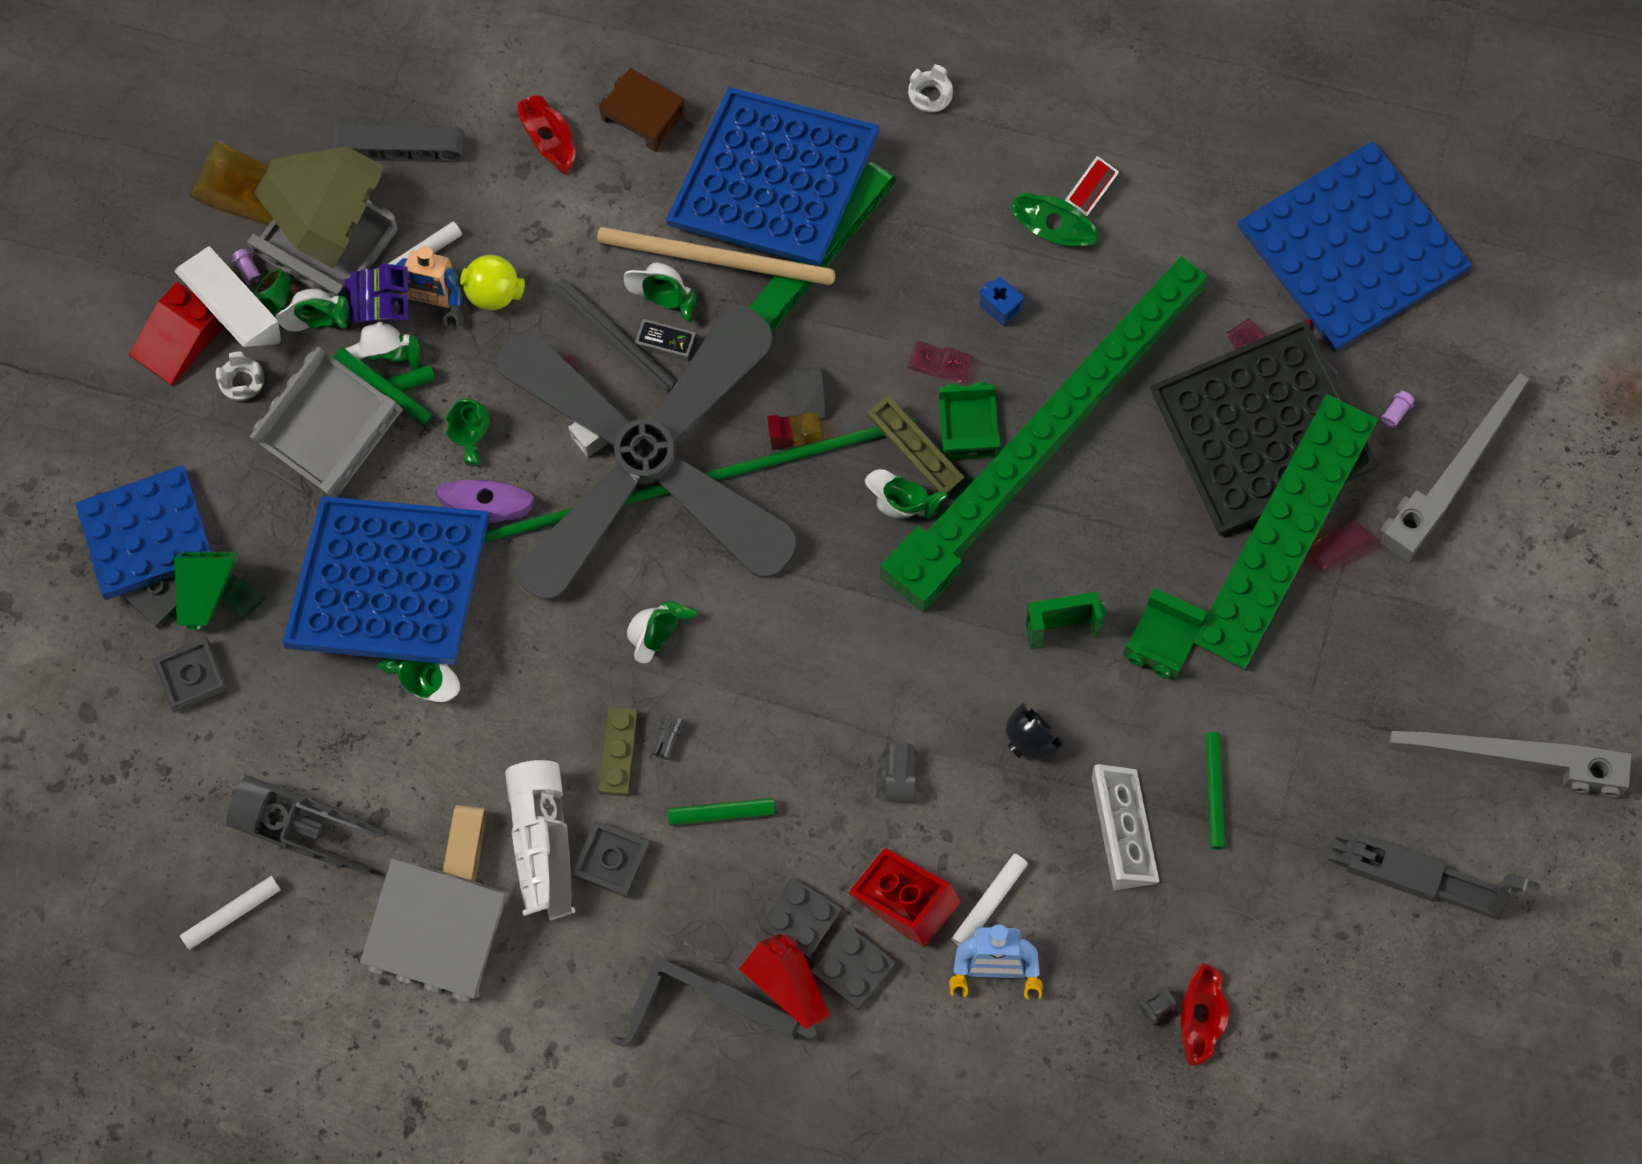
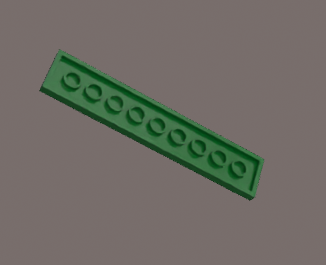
M1328 394L1325 395L1198 631L1193 645L1245 671L1373 432L1378 418Z

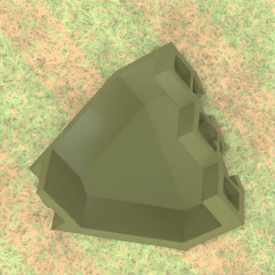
M347 146L271 159L267 171L254 193L295 249L334 268L350 240L349 236L352 230L358 224L365 210L366 202L372 190L375 189L384 166Z

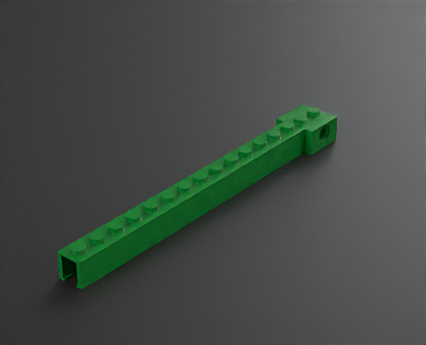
M1180 256L927 532L918 525L880 565V578L924 613L961 573L962 560L959 557L1202 293L1205 288L1207 275Z

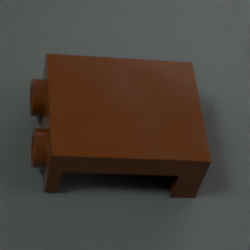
M629 68L625 75L622 74L618 77L612 92L609 95H605L599 105L602 121L607 123L611 119L644 138L646 147L654 152L657 151L686 112L683 97L632 68Z

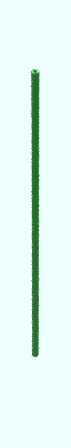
M910 417V419L918 426L916 417ZM876 426L704 472V474L718 481L885 435ZM660 484L633 491L623 506L666 495L669 492ZM573 508L487 530L484 543L557 524Z

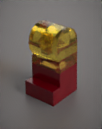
M810 412L798 416L779 417L778 414L767 416L771 450L814 443L822 438L820 419L817 413Z

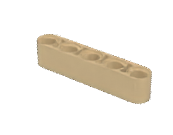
M455 806L443 872L476 882L487 818V810L485 808Z

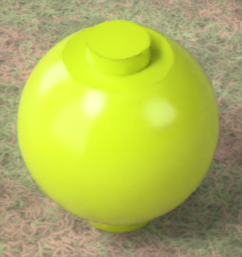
M497 255L478 257L467 268L463 269L460 277V284L464 285L463 289L468 300L483 310L493 311L504 308L512 299L519 301L524 292V279L517 278L516 270L512 264Z

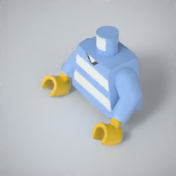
M999 924L994 925L992 928L979 927L975 930L973 937L968 938L957 947L953 970L956 975L949 981L951 996H953V991L956 987H962L963 997L967 996L968 986L965 975L968 974V977L1025 978L1026 976L1028 980L1025 982V998L1029 999L1030 989H1035L1039 992V999L1042 997L1043 983L1037 978L1040 975L1038 951L1029 941L1022 939L1019 929L1006 928Z

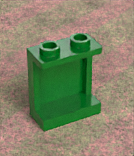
M977 382L971 386L948 384L939 388L938 400L942 453L949 461L995 458L1000 453L1001 446L1000 436H998L995 384H988L986 382Z
M1097 591L1027 603L1025 625L1030 649L1042 647L1044 631L1048 629L1089 623L1093 638L1099 637L1100 629L1104 627L1106 608L1104 601H1099Z

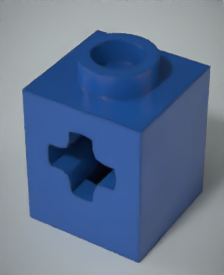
M1001 276L993 282H987L980 291V307L1003 327L1023 309L1024 296Z

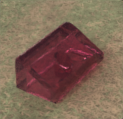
M1354 520L1314 542L1308 552L1320 571H1323L1369 546L1372 537Z

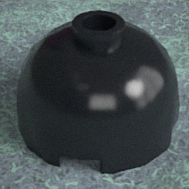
M1024 702L1008 718L1006 734L1011 742L1007 746L1018 758L1024 755L1031 760L1039 761L1046 759L1064 743L1060 737L1054 738L1050 734L1051 727L1032 708L1028 710Z

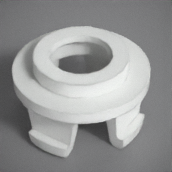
M935 64L932 71L921 73L919 69H916L912 73L908 95L911 103L917 109L924 112H937L947 107L951 102L953 86L947 78V70L942 66ZM926 87H936L940 91L941 96L935 101H930L929 97L921 94L922 90Z
M244 352L229 353L230 361L222 368H216V379L222 393L235 401H245L255 397L263 388L265 381L261 366L255 360L247 358ZM240 373H247L251 375L253 381L249 387L246 385L233 387L234 377Z

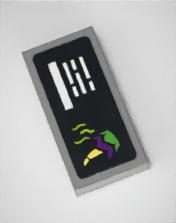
M643 319L635 344L641 349L689 361L697 336L696 332Z

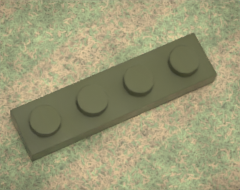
M889 395L867 412L869 419L936 492L942 491L948 494L964 480V476Z

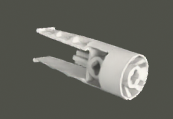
M534 760L515 764L505 771L508 800L511 804L515 860L523 902L526 908L522 913L526 916L547 909L549 920L552 921L575 913V908H571L570 853L567 825L564 823L561 797L563 792L560 767L558 763L547 760Z

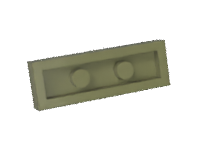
M608 707L599 794L629 797L638 719L637 709Z

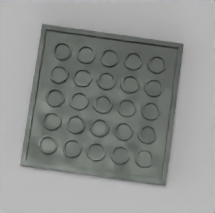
M1307 320L1150 386L1155 401L1219 536L1259 520L1325 395L1328 394L1347 403ZM1368 443L1363 448L1346 482L1378 469V464Z

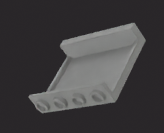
M368 199L365 210L358 224L352 230L349 236L350 240L334 268L295 249L274 219L260 237L252 234L247 243L253 255L277 269L281 268L289 276L311 289H321L331 297L344 296L348 299L350 294H347L345 291V280L351 277L350 272L370 269L396 234L398 227L393 213L386 208L379 209L373 206L372 202Z
M317 347L315 351L310 352L306 356L304 365L299 372L290 377L284 392L271 402L270 410L265 417L255 423L252 434L249 437L328 495L338 497L403 409L391 398L379 392L326 354L320 347Z
M392 858L360 963L368 965L367 970L373 973L385 975V972L388 971L397 974L395 979L405 983L413 984L414 980L425 983L423 988L433 992L441 993L442 989L453 992L452 997L458 1000L469 1002L470 998L480 997L481 992H478L480 981L503 906L508 904L511 893L408 860Z

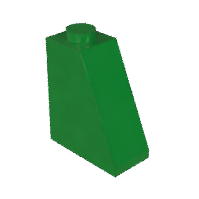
M181 551L174 557L177 625L186 626V629L198 630L204 628L212 620L237 562L238 552Z

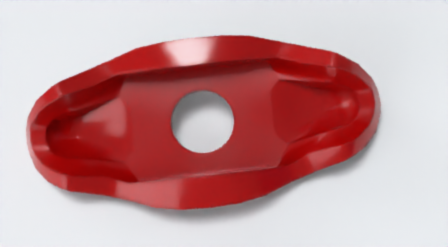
M541 95L530 96L517 102L521 124L533 145L542 156L551 162L562 174L566 175L573 165L576 148L572 141L569 126L562 115L552 109ZM547 130L552 134V138L548 140L542 139L538 131Z
M1201 963L1197 966L1183 997L1180 1025L1188 1065L1202 1064L1213 1056L1215 1044L1225 1031L1228 1023L1229 1006L1222 992L1223 976L1219 970L1206 963ZM1196 1005H1201L1206 1010L1207 1016L1203 1022L1197 1021L1193 1015Z

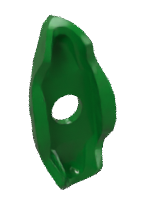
M1022 193L1011 203V211L1020 223L1036 236L1044 238L1049 242L1064 246H1091L1098 242V232L1094 224L1073 205L1063 199L1050 195L1041 196ZM1051 214H1058L1062 218V224L1058 229H1050L1046 225V220Z

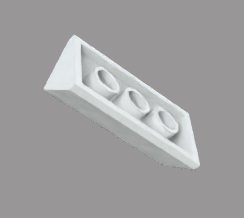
M210 246L176 268L174 272L243 347L278 345L280 343L281 336L278 320Z
M1102 764L1095 765L1091 778L1113 890L1159 883L1137 769Z

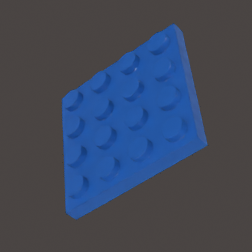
M184 465L75 503L104 600L175 576L174 557L181 551L212 552Z

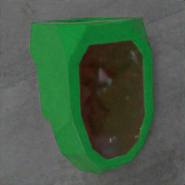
M281 268L273 270L261 280L254 291V295L273 316L284 310L290 300V276Z

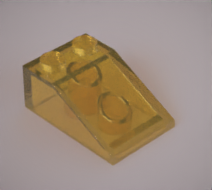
M217 140L208 150L188 196L213 209L261 224L269 225L273 220L254 193L264 177L268 166Z

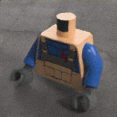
M423 246L418 250L411 251L408 258H403L396 264L408 267V292L399 294L408 295V299L446 308L451 306V311L444 316L443 321L446 326L451 324L452 316L456 319V327L464 321V313L459 309V306H462L464 285L460 284V276L452 269L450 259L435 255L430 247ZM398 273L393 278V286L399 285L400 278ZM398 301L395 302L393 306V311L397 307Z

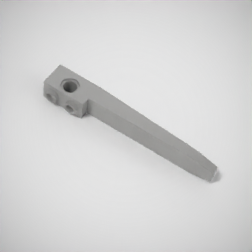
M1521 373L1516 376L1427 496L1416 490L1411 498L1405 496L1396 509L1399 511V514L1395 519L1389 517L1380 530L1384 533L1380 541L1383 546L1407 562L1410 561L1444 515L1525 388L1529 378ZM1404 521H1412L1416 528H1408L1405 526Z
M1391 731L1389 735L1388 748L1422 755L1563 775V787L1571 788V791L1576 793L1594 791L1600 792L1604 797L1617 798L1619 795L1622 796L1629 788L1630 753L1569 744L1429 732ZM1590 768L1599 769L1603 774V778L1594 777Z

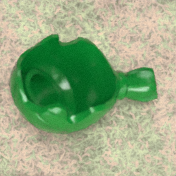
M464 398L457 401L446 416V421L448 422L446 434L454 443L465 446L464 463L468 466H478L481 459L477 451V443L488 431L490 416L483 404L471 398Z

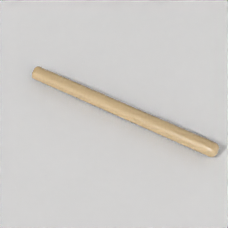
M600 227L598 231L597 241L601 244L824 285H831L835 281V271L831 268Z

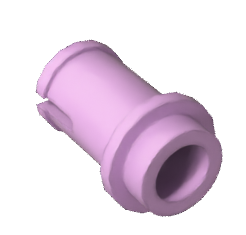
M247 249L236 251L232 255V263L240 270L246 285L250 286L258 283L262 275L252 260V252H248Z
M1400 391L1399 394L1396 393L1393 396L1394 401L1381 417V420L1389 427L1396 428L1406 412L1414 407L1413 402L1415 399L1405 391Z

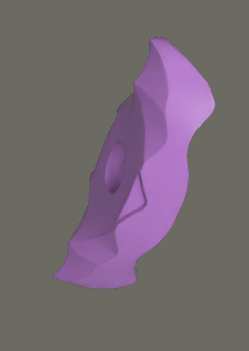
M462 480L441 484L436 488L437 497L443 507L488 511V523L520 520L527 516L534 501L532 494L510 484L489 480ZM482 491H490L493 494V499L487 504H482L477 500L478 494Z

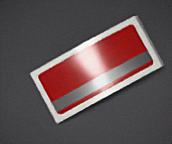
M1097 156L1065 201L1073 205L1085 216H1088L1119 171Z

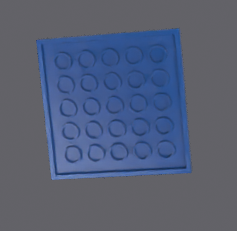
M728 87L668 214L667 224L678 229L820 266L880 133L879 125Z
M1374 141L1369 142L1239 220L1237 225L1308 319L1312 320L1314 327L1334 352L1470 270L1472 265Z
M321 496L282 642L284 648L456 665L489 521L488 511Z

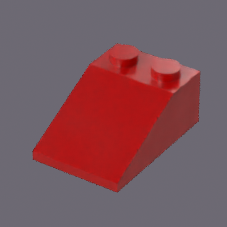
M176 281L157 303L132 347L129 356L173 386L225 326L195 293Z
M886 848L881 851L848 892L850 896L900 934L924 948L961 903L950 883Z
M780 933L760 941L739 970L807 1030L827 1020L830 1013L804 953L797 948L798 944L793 938Z

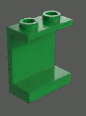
M1154 587L1147 607L1130 641L1125 645L1123 656L1127 657V660L1135 666L1142 667L1144 665L1153 669V672L1161 678L1176 680L1192 648L1193 641L1205 620L1207 611Z

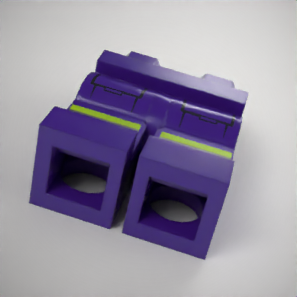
M382 264L378 268L350 272L351 277L345 280V291L347 294H351L348 316L351 322L377 324L378 322L408 320V295L396 294L408 292L407 266ZM398 273L400 278L399 285L393 286V278ZM396 301L400 304L398 314L393 313V306Z

